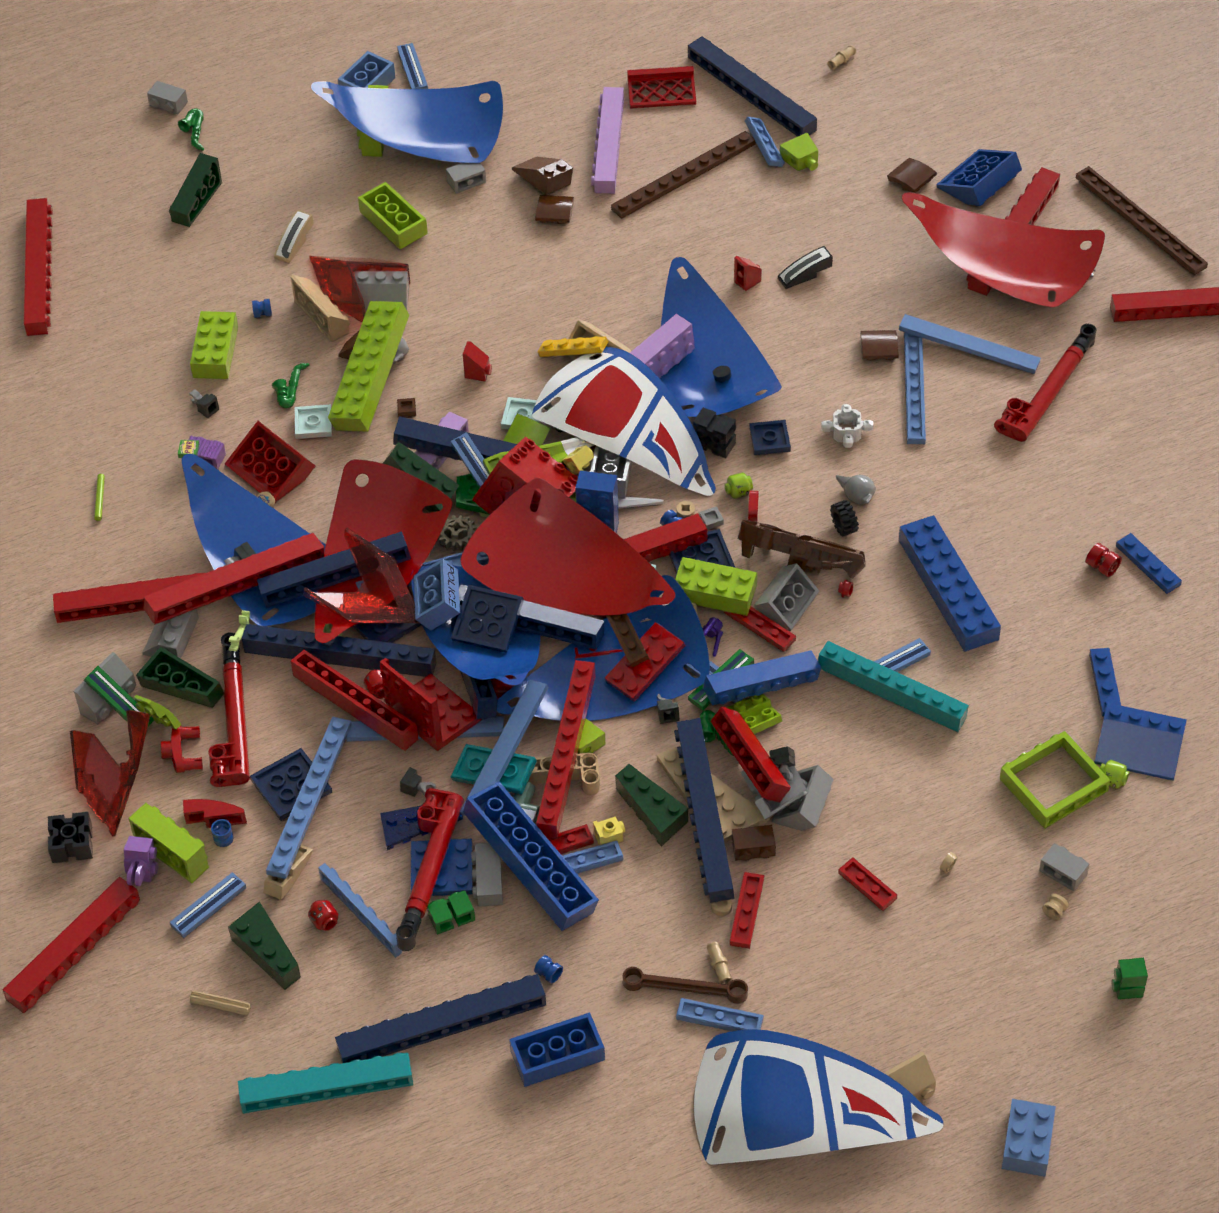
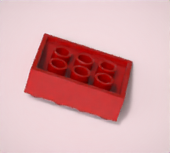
M260 421L255 423L225 462L226 466L259 493L269 492L275 498V503L305 481L316 467L315 464Z

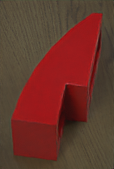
M209 799L183 800V813L186 824L205 822L206 827L211 828L212 824L220 819L229 821L231 825L247 824L245 810L236 805Z

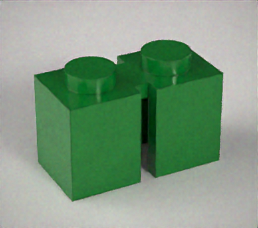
M465 890L451 894L446 900L444 898L434 900L427 907L429 919L437 935L454 929L451 921L453 917L458 927L475 921L474 908Z
M1144 957L1118 960L1117 968H1114L1115 979H1112L1111 982L1112 990L1117 993L1118 1000L1143 998L1148 978Z

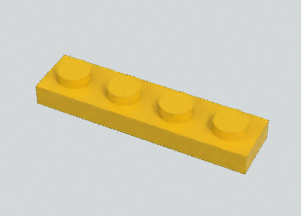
M606 336L579 337L576 339L564 338L561 340L549 339L542 343L537 352L540 357L602 353L608 344Z

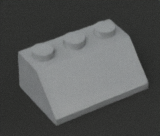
M355 271L354 311H367L370 301L402 302L407 310L409 295L408 271Z
M797 563L784 566L757 600L754 607L786 630H792L819 590Z
M197 609L155 624L143 650V655L152 657L161 646L181 658L199 619Z
M112 652L99 667L124 691L131 693L136 686L134 675L122 660ZM85 681L74 690L80 714L97 725L106 719L113 710Z
M819 765L798 771L808 793L774 814L773 823L800 831L816 827L834 780Z

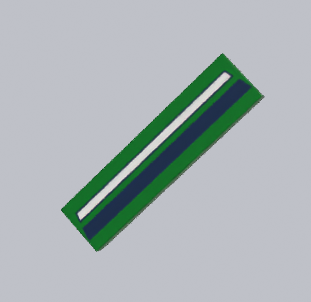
M739 649L714 673L754 664V658ZM704 684L688 696V701L702 711L711 704L703 689Z
M99 666L83 680L140 735L154 721L152 716L141 713L135 705L137 702Z

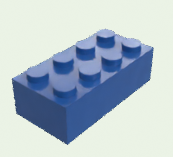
M580 471L575 487L576 503L617 533L619 525L617 475Z
M590 1012L509 1039L510 1052L524 1087L605 1060V1047Z

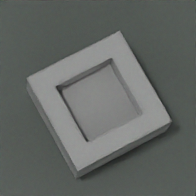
M717 507L699 512V516L707 530L724 525V519Z

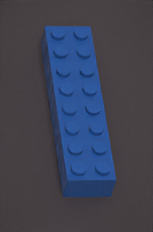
M933 515L900 526L899 542L963 651L966 652L998 641L1001 625L936 517Z
M499 781L467 798L463 813L561 931L594 913L599 899Z

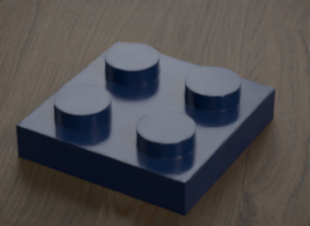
M786 420L749 423L754 455L791 452Z

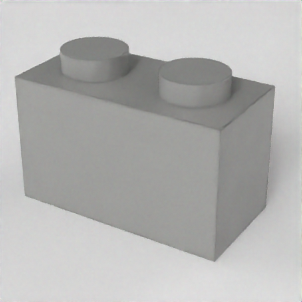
M156 81L147 92L149 106L177 115L188 103L185 89L160 81Z
M460 163L446 169L447 182L455 194L486 183V173L481 163Z
M1054 843L1041 859L1039 871L1070 890L1075 891L1087 876L1089 863L1083 858L1070 853L1065 847H1060Z

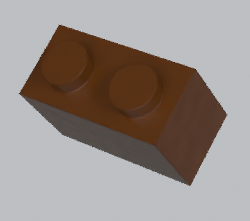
M772 825L732 829V846L735 861L776 856V843Z

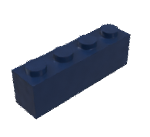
M461 672L476 718H495L497 713V696L491 679L480 680Z

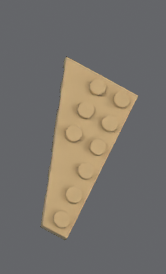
M673 747L658 754L657 761L687 802L686 797H690V793L685 792L683 780H687V777L682 775L680 763H684L683 758L679 759L678 750ZM711 774L724 843L732 839V829L760 826L770 821V817L765 819L756 805Z

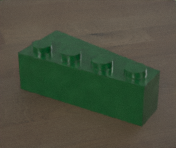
M199 153L174 202L169 208L172 222L190 227L220 187L222 178L218 158Z
M400 442L394 446L383 464L400 469L434 486L450 499L459 487V484ZM436 504L425 506L424 508L431 513L442 510L443 505Z
M161 646L136 674L141 687L211 708L224 695L219 681Z
M631 764L626 765L615 775L616 790L629 807L633 808L636 816L644 822L647 830L651 835L655 836L661 847L688 823V808Z
M260 901L228 926L231 940L284 990L301 978L298 963Z

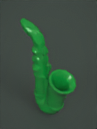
M194 108L188 111L184 119L178 121V127L184 132H189L190 128L193 127L191 144L196 149L204 151V147L198 143L204 114L200 109Z
M300 363L293 368L289 386H286L287 382L284 379H277L272 383V388L275 389L277 394V402L282 408L287 409L294 405L300 371L309 367V363Z
M704 710L699 718L701 719L705 742L714 741L717 735V739L724 745V749L734 756L710 722L715 716V712Z

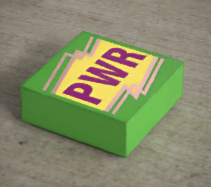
M180 440L178 458H182L186 454L198 455L199 440Z

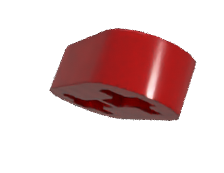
M749 490V521L758 522L759 491Z

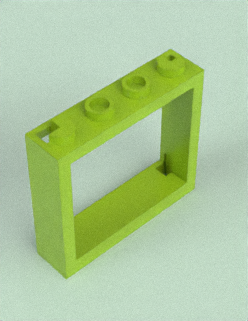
M1065 731L1053 735L1043 744L1039 743L1034 749L1027 753H1022L1014 761L1005 763L1000 773V780L1044 829L1108 792L1110 779ZM1063 747L1091 777L1093 782L1045 809L1015 774Z

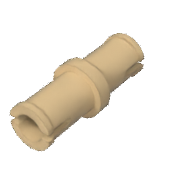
M849 45L843 51L837 52L836 56L827 62L828 67L831 70H835L839 65L845 64L851 56L856 54L855 47Z
M718 942L710 943L706 948L712 960L711 966L716 971L719 983L728 984L732 981L727 967L728 961L723 956L720 944Z

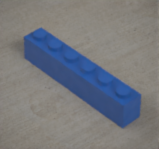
M812 650L706 675L703 689L712 706L725 704L733 700H742L746 697L778 691L787 687H795L807 682H814L818 680L821 666Z

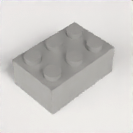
M596 446L590 472L617 475L618 498L625 499L632 461Z

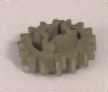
M460 514L456 518L455 515H452V519L447 518L438 538L440 545H445V549L452 547L453 551L456 548L462 551L463 547H466L470 538L477 530V525H475L474 520L469 521L468 516L462 518V514Z

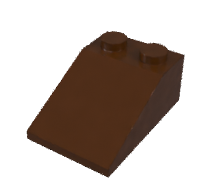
M534 157L512 167L515 173L545 195L571 185L573 167L562 159Z

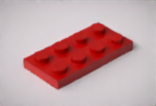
M656 622L640 638L649 659L632 668L625 655L605 677L607 683L634 702L685 647V643Z

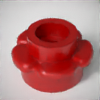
M845 579L844 582H840L838 593H841L842 598L844 596L850 597L853 592V582Z

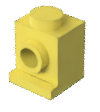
M587 445L580 446L566 456L563 462L572 474H579L580 471H583V469L590 465L589 461L594 458V453Z
M616 816L597 822V820L593 821V833L599 845L616 840L618 843L623 841L625 827L622 821L617 820Z

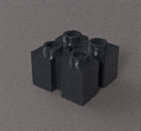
M703 407L693 421V427L704 451L710 449L714 455L726 459L736 444V434H734L736 419L725 415L717 416L715 411Z
M89 812L72 813V818H65L64 814L48 816V832L50 835L48 836V851L52 863L68 862L69 857L75 856L76 860L93 859V844L91 838H93L92 822Z

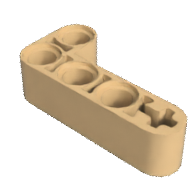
M593 753L577 754L571 781L581 780L582 790L587 795H595L600 790L598 759ZM552 756L536 758L537 762L528 782L532 784L546 783Z

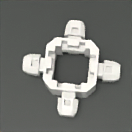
M843 404L841 410L833 413V421L826 420L821 422V430L824 432L833 431L834 440L843 442L845 448H851L853 442L861 439V430H864V432L873 430V421H861V412L852 409L849 404ZM840 423H852L853 425H856V427H854V429H851V427H845V429H842V427H839Z

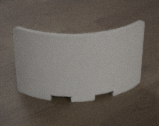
M795 766L788 767L793 774V781L788 779L787 774L784 775L791 789L780 803L762 798L745 771H741L751 792L755 793V795L757 794L754 797L755 804L765 819L773 816L808 793Z

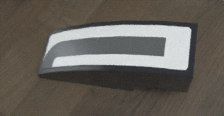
M822 246L793 262L778 275V279L785 289L817 278V272L832 267L833 256L825 246Z

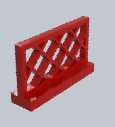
M693 66L627 70L630 109L696 105ZM691 82V84L688 87H685L681 83ZM674 83L675 85L669 88L665 84ZM657 84L658 86L653 90L648 85ZM632 85H640L642 87L635 90L632 88ZM677 87L684 90L681 94L674 92ZM661 88L667 91L663 96L657 92ZM644 89L651 92L646 97L641 94ZM688 93L693 99H685L683 96ZM670 94L676 97L674 100L666 99ZM655 95L659 100L651 101L650 98ZM637 96L643 99L641 102L633 103V99Z

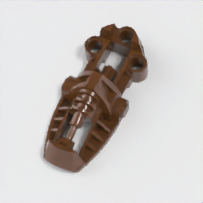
M742 520L737 539L741 540L742 556L750 558L755 547L765 550L772 549L790 554L788 565L797 563L804 572L806 569H809L810 573L813 570H817L819 574L821 569L832 570V568H839L845 570L852 579L866 567L863 551L809 535L800 536V534L785 531L769 524ZM850 561V562H845L844 564H843V563H833V562Z

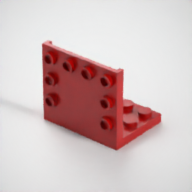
M525 437L499 460L472 501L491 515L513 493L535 478L545 480L570 498L576 492L575 487L578 476L567 470L562 463L553 459L548 452L543 451L533 440ZM535 489L530 505L532 512H536L542 495L540 489Z
M387 658L380 661V674L383 681L382 688L384 690L385 703L416 723L418 736L436 751L442 749L482 720L476 718L472 706L431 673L413 685L389 665Z

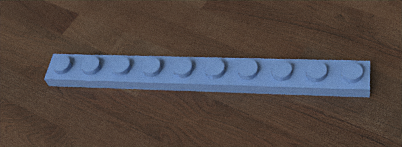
M337 717L331 718L267 866V875L283 879L287 878L352 726L351 720Z

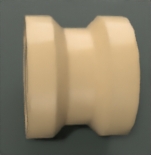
M690 501L680 502L676 508L677 517L686 518L695 515V505Z
M1052 894L1049 902L1045 903L1042 909L1049 918L1059 920L1062 917V912L1068 909L1069 904L1062 896Z

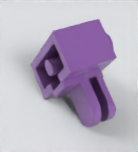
M128 837L124 847V867L128 885H134L135 882L136 886H141L142 881L151 882L154 874H157L159 866L155 860L157 848L154 847L152 838Z

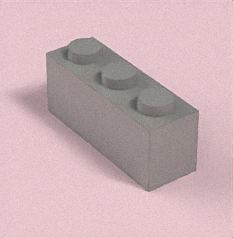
M489 843L475 844V852H471L472 864H476V869H472L473 881H477V886H473V897L478 899V907L503 905L501 857Z

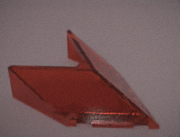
M309 256L323 294L327 295L331 303L337 305L339 310L360 322H363L366 312L362 295L353 274L354 271H368L369 269H376V271H408L409 284H411L409 265L406 263L372 258Z
M349 528L345 529L344 537L362 577L363 584L357 592H312L306 587L303 590V596L351 623H420L415 620V604L396 560Z
M133 710L126 711L131 749L126 751V755H129V760L126 763H120V767L95 734L75 730L70 731L76 789L86 797L88 805L101 822L108 826L110 834L114 837L116 836L139 768L150 718L148 713Z

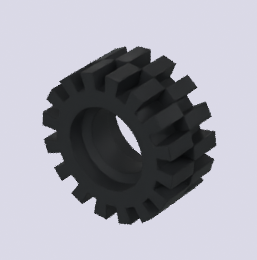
M843 500L830 506L832 522L835 524L834 527L835 529L837 528L840 536L843 537L858 531V518L855 516L856 512L855 510L853 511V506L850 505L848 500Z

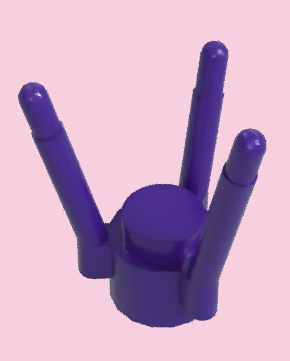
M715 617L710 618L702 628L705 636L707 635L711 638L716 636L713 656L717 654L720 639L723 635V631H721L723 623Z

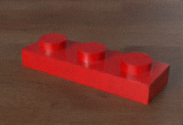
M852 857L838 869L839 875L882 911L897 900L898 895L855 858Z

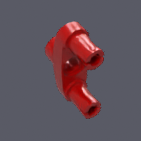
M200 726L172 728L171 741H161V758H172L176 773L203 770L202 757L184 758L182 757L181 750L182 739L200 738Z

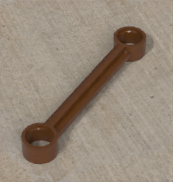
M637 967L625 969L622 975L623 986L629 991H637L644 986L727 996L728 1000L735 1004L743 1003L748 997V985L741 979H734L728 984L648 975L643 974L642 970ZM630 975H637L640 977V980L636 983H630L626 978ZM739 987L745 992L742 995L736 996L730 990Z

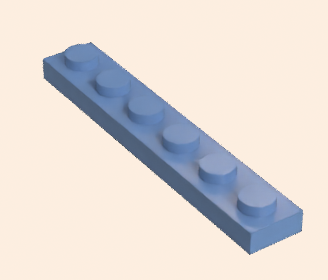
M326 863L318 867L320 879L396 958L402 954V950L397 946L396 933L393 934L389 930L384 920L380 921L377 918L375 911L364 904L359 894L355 895L351 891L350 885L339 878L334 868L330 869Z

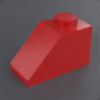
M740 256L734 257V282L747 291L761 282L762 269L758 264Z
M467 341L462 354L464 376L466 379L486 382L487 376L491 375L492 372L489 356L471 341Z

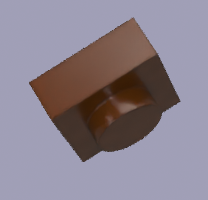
M415 398L397 399L398 417L416 416Z

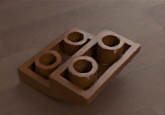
M908 158L890 172L887 178L890 182L901 184L903 190L916 193L925 184L929 183L937 175V172L918 160Z
M540 195L535 221H540L541 223H569L572 216L574 197Z
M896 330L860 331L863 359L873 361L876 359L893 360L899 358Z

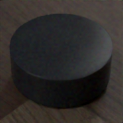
M719 366L713 370L714 380L717 382H725L732 376L728 366Z

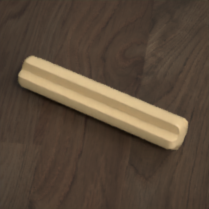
M192 991L190 995V1002L242 1015H248L251 1009L250 1003L199 991Z

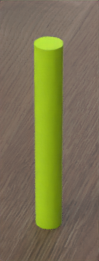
M98 474L94 515L96 521L102 520L104 474Z

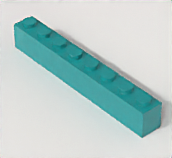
M827 641L819 653L818 662L821 670L953 731L959 732L967 719L968 704L837 644Z
M395 1053L385 1057L375 1056L366 1060H352L342 1064L333 1063L329 1066L310 1067L300 1071L290 1070L282 1074H267L264 1077L258 1078L248 1077L238 1081L240 1105L243 1114L413 1086L409 1053Z

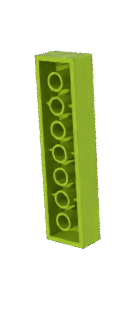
M370 301L328 416L336 431H369L409 318V313L402 302Z

